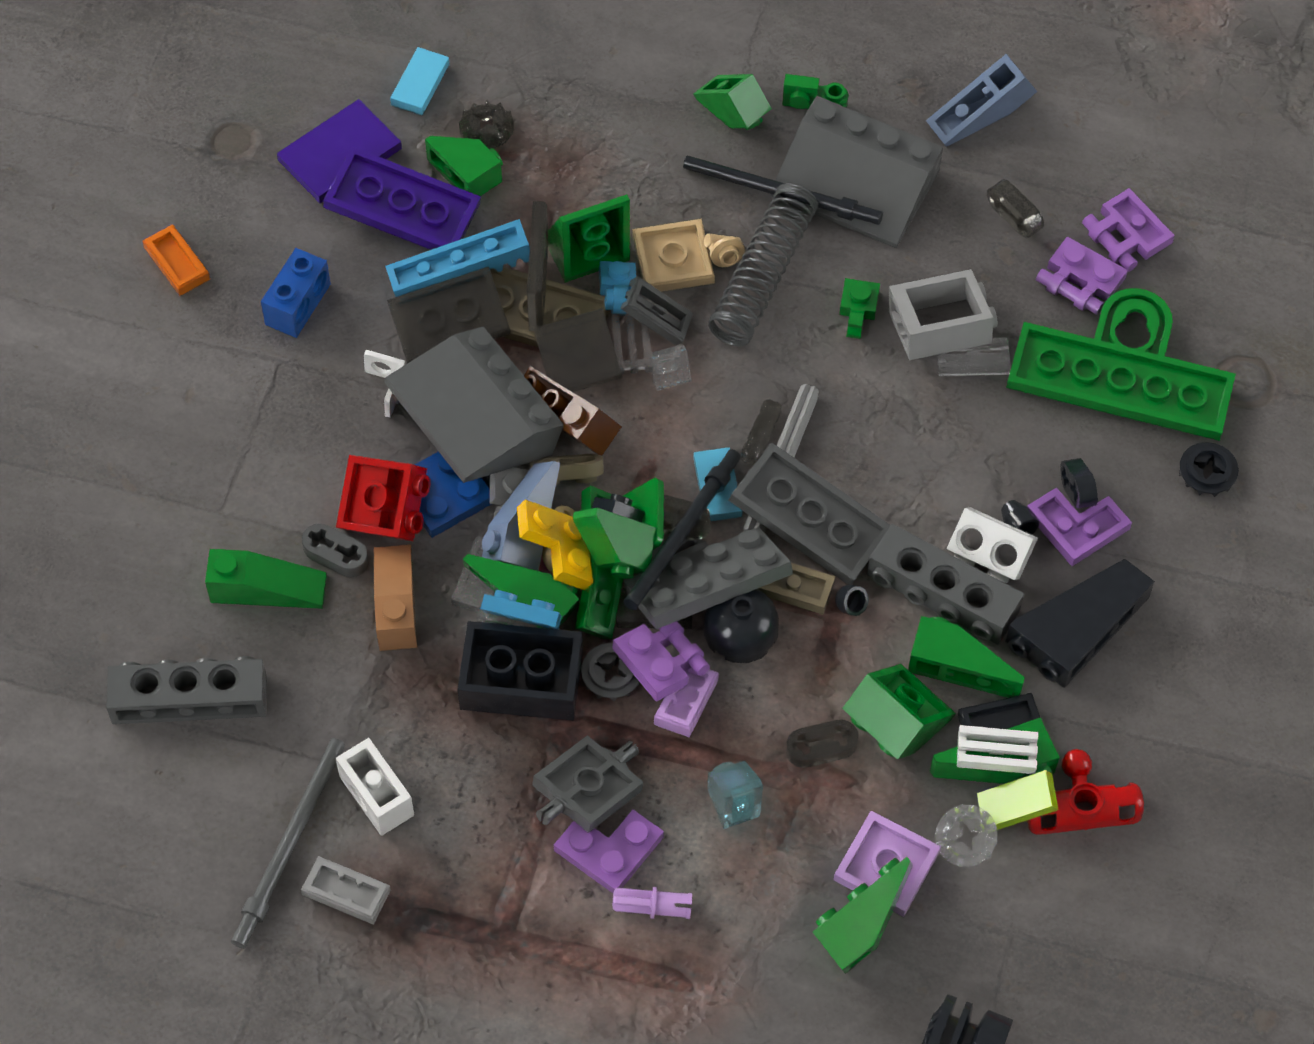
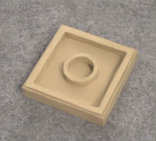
M702 219L632 229L641 278L659 291L715 284V275L709 249L704 246L705 232Z

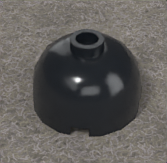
M752 590L706 610L704 637L707 644L714 653L716 650L719 654L725 656V660L732 663H750L762 659L778 638L779 617L773 601L760 590Z

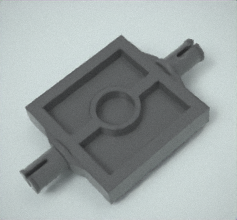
M587 735L534 775L532 786L550 800L548 804L536 812L538 820L540 822L543 820L542 824L548 825L550 821L562 813L569 816L588 833L642 791L644 782L633 774L626 765L629 760L639 754L637 745H633L632 741H628L616 752H612L601 747Z

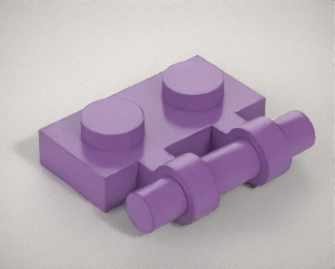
M1130 188L1102 205L1100 213L1105 217L1103 220L1099 221L1093 214H1089L1082 221V224L1089 231L1088 236L1095 243H1101L1109 252V258L1114 263L1121 264L1128 272L1132 271L1138 264L1131 255L1133 252L1137 251L1147 260L1172 244L1175 236ZM1117 230L1125 240L1119 243L1111 232Z
M1066 237L1048 262L1047 268L1055 273L1052 274L1042 268L1036 277V281L1045 285L1046 291L1056 296L1059 293L1073 301V306L1082 311L1087 309L1098 315L1104 302L1098 300L1095 296L1106 301L1123 283L1128 270L1075 240ZM1069 280V281L1073 282L1074 284H1076V285L1082 287V289H1079V288L1073 286L1072 284L1068 283L1067 281Z
M678 621L659 628L660 631L654 634L643 624L613 640L612 649L656 702L687 686L689 676L686 674V670L692 668L701 676L710 669V665L703 658L704 652L696 643H690L683 634L684 628ZM672 644L680 654L672 657L665 647Z

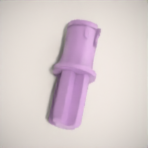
M653 887L652 891L615 888L612 907L616 912L649 914L650 919H654L655 915L690 919L691 908L676 907L675 903L692 904V893L657 891V887Z

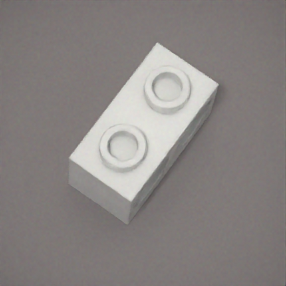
M968 507L963 510L947 550L954 552V557L973 567L975 563L989 568L988 575L1008 583L1010 578L1013 580L1020 579L1038 538ZM971 528L977 529L983 537L982 545L977 550L969 548L965 542V535ZM1004 544L1012 545L1016 549L1017 559L1012 565L1004 564L999 558V550Z

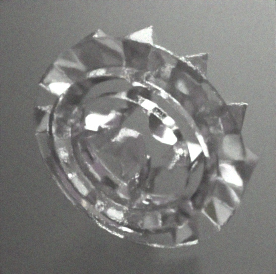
M960 805L950 809L942 816L936 828L935 840L936 844L941 846L940 854L948 862L960 868L978 867L979 863L991 858L992 852L998 844V827L991 815L984 809L975 805ZM962 822L971 832H979L978 836L972 838L973 845L971 846L973 850H970L964 842H957V838L963 836L962 829L964 827Z

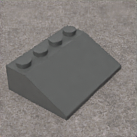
M816 96L801 121L775 181L797 184L807 190L837 199L847 197L857 200L858 205L883 211L880 225L856 218L852 221L838 217L837 213L821 208L817 209L815 215L897 248L940 171L943 147ZM784 200L788 204L805 210L802 206L794 202ZM804 204L809 210H812L811 205Z
M484 327L452 335L388 375L384 381L463 483L552 456L564 426Z

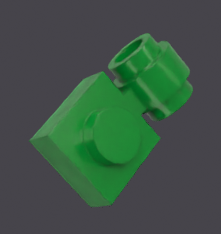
M786 74L782 105L796 109H809L816 96H819L847 108L849 94L847 89L840 83L819 86L820 78Z

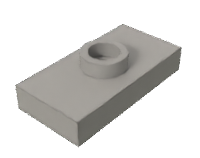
M320 856L317 857L301 888L303 896L373 925L391 891L390 885Z

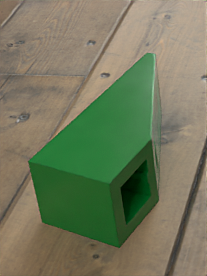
M908 857L904 858L901 862L897 858L892 859L878 871L881 877L870 886L866 883L861 884L847 896V899L850 901L838 912L835 908H831L816 920L815 923L818 925V928L813 931V934L845 974L877 949L913 867Z

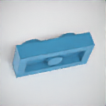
M495 590L494 596L484 594L480 609L485 613L549 629H559L562 615L554 611L555 605L552 603L533 599L532 604L528 605L516 602L518 595L500 590Z

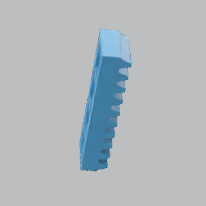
M518 219L385 267L397 301L407 305L409 297L413 296L417 300H421L424 292L429 293L431 296L435 295L436 288L438 287L447 291L449 290L450 283L454 282L457 286H461L463 279L466 277L471 281H475L478 273L487 277L489 276L490 269L494 268L501 272L503 265L506 263L511 267L516 266L518 259H522L527 263L532 252L521 221Z

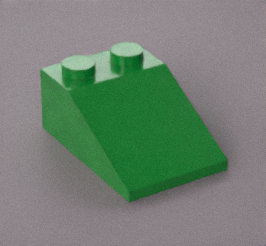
M627 194L561 216L548 230L549 251L564 283L598 272L600 261H630V199Z

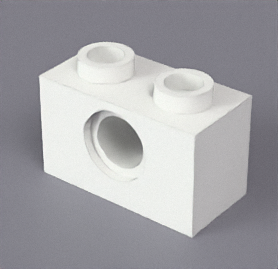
M370 738L365 739L336 757L341 780L381 836L414 816L410 794Z

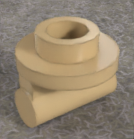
M716 234L705 235L704 246L709 248L710 258L716 266L729 267L742 259L745 247L739 237Z

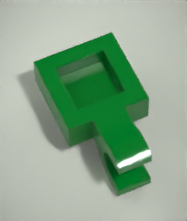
M845 278L839 315L849 316L846 337L861 339L864 319L875 320L880 283Z

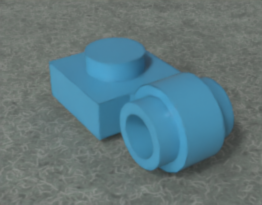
M600 261V295H605L604 308L605 310H611L612 314H627L621 310L622 303L627 301L625 295L631 289L629 286L630 281L636 277L635 263Z

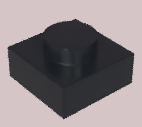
M611 494L610 499L595 497L592 508L598 507L641 523L645 513L631 506L633 500L617 494Z

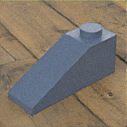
M1005 54L930 116L926 122L947 147L1010 115L1038 91L1010 57Z
M559 462L534 463L488 525V530L482 540V557L539 570L543 546L519 537L517 507L526 499L551 509L560 468Z

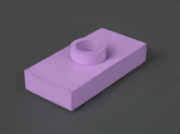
M692 668L686 670L685 672L689 676L687 686L664 697L654 716V725L690 737L718 682L719 673L709 669L705 674L699 676Z

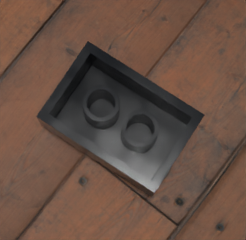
M468 621L457 689L460 710L574 721L583 656L582 632Z

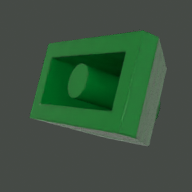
M753 74L717 75L693 93L698 102L729 128H745V130H750L762 123V116L772 109Z
M429 136L425 139L427 160L451 185L482 196L502 182L501 166H503L500 155L493 148L488 149L480 139Z
M598 507L573 513V521L597 566L609 569L612 576L623 579H631L634 577V574L642 573L646 570L652 559L656 527Z

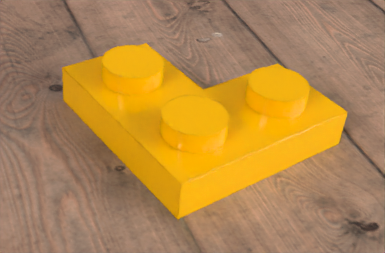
M525 499L517 507L519 537L551 549L554 580L582 590L587 589L593 583L591 557L573 521V517Z

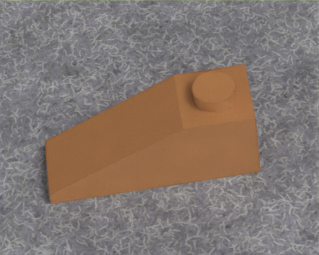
M411 545L374 547V601L379 651L417 648Z

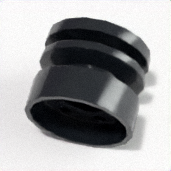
M947 994L942 1005L933 1013L922 1044H1005L1014 1019L988 1010L980 1023L976 1025L971 1023L973 1003L967 1001L960 1018L952 1015L958 997Z

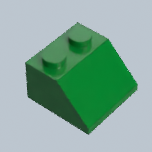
M902 664L868 673L842 708L851 716V721L857 728L872 735L879 742L880 749L896 759L916 753L956 715L950 707Z

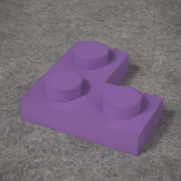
M1057 487L1027 506L1039 521L1038 528L1071 566L1079 563L1130 530L1132 524L1130 519L1109 496L1099 501L1096 506H1092L1079 514Z
M632 810L609 838L595 828L588 833L573 821L554 844V851L613 893L615 888H623L664 838V831L635 810Z

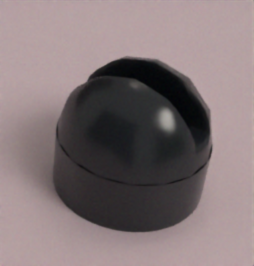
M856 585L841 587L835 596L837 608L844 614L851 616L861 615L866 610L869 602L867 591Z

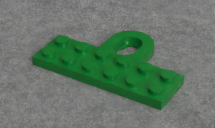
M1129 288L1114 293L1105 301L1094 339L1024 322L1006 388L1220 441L1236 373L1166 357L1165 353L1173 323L1170 308L1161 297L1145 289ZM1132 312H1139L1145 316L1147 320L1146 327L1150 333L1148 343L1138 348H1130L1123 345L1115 335L1117 326L1124 322L1126 316Z

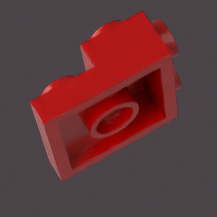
M349 455L336 528L414 542L415 534L420 533L424 523L423 515L419 512L421 499L427 496L431 485L430 478L426 475L427 468L414 464Z

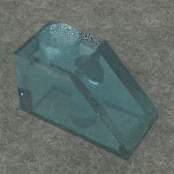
M745 761L736 764L733 762L722 763L716 766L712 772L708 773L707 790L723 829L760 817L763 784Z

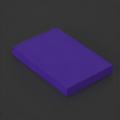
M358 99L279 151L277 159L320 204L330 189L351 146L387 159L402 149V143Z

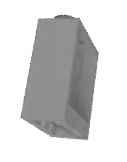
M972 269L889 286V314L909 360L992 343L993 328H996L998 325L996 311L993 306H988L985 287L982 282H977ZM967 299L974 315L921 326L915 310Z

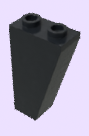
M1123 559L1015 619L1009 625L1005 642L1009 644L1010 649L1017 656L1027 658L1036 665L1046 679L1052 682L1056 681L1065 688L1149 599L1155 581L1128 560Z

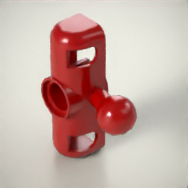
M1073 749L1068 751L1062 759V769L1071 778L1073 788L1055 791L1058 810L1045 814H1056V825L1051 828H1042L1041 816L1027 820L1029 830L1036 835L1135 824L1141 821L1143 817V793L1138 784L1129 782L1125 787L1116 788L1114 784L1096 786L1088 783L1087 775L1092 770L1091 757L1081 749ZM1088 802L1094 809L1083 811L1076 804ZM1134 805L1135 814L1132 818H1119V807Z

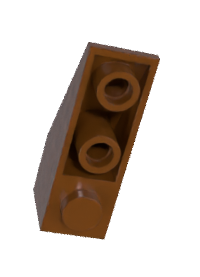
M530 366L524 377L564 424L562 432L594 453L602 456L622 426L596 406Z

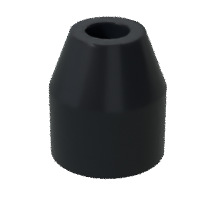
M1016 500L1008 501L1003 505L1001 513L1004 523L1031 535L1035 533L1039 527V521L1027 506Z

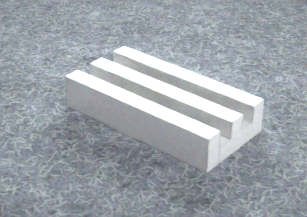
M960 725L958 731L957 767L1035 774L1037 769L1038 732ZM966 751L989 752V754L1022 755L1028 756V760L967 755Z

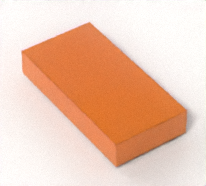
M173 224L142 241L145 250L179 296L210 280L209 272Z

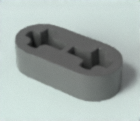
M321 523L313 524L303 532V550L312 561L346 577H357L366 571L369 564L366 547L360 541ZM322 537L325 538L327 546L319 544L316 548L313 547L312 540L320 541ZM354 553L357 554L358 561L351 560L348 564L345 563L344 555L351 557Z

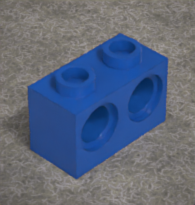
M298 248L294 249L261 300L266 326L295 338L298 337L331 285L327 260Z

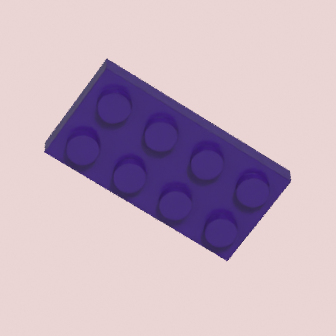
M351 146L323 200V208L432 250L464 238L480 205L481 196Z

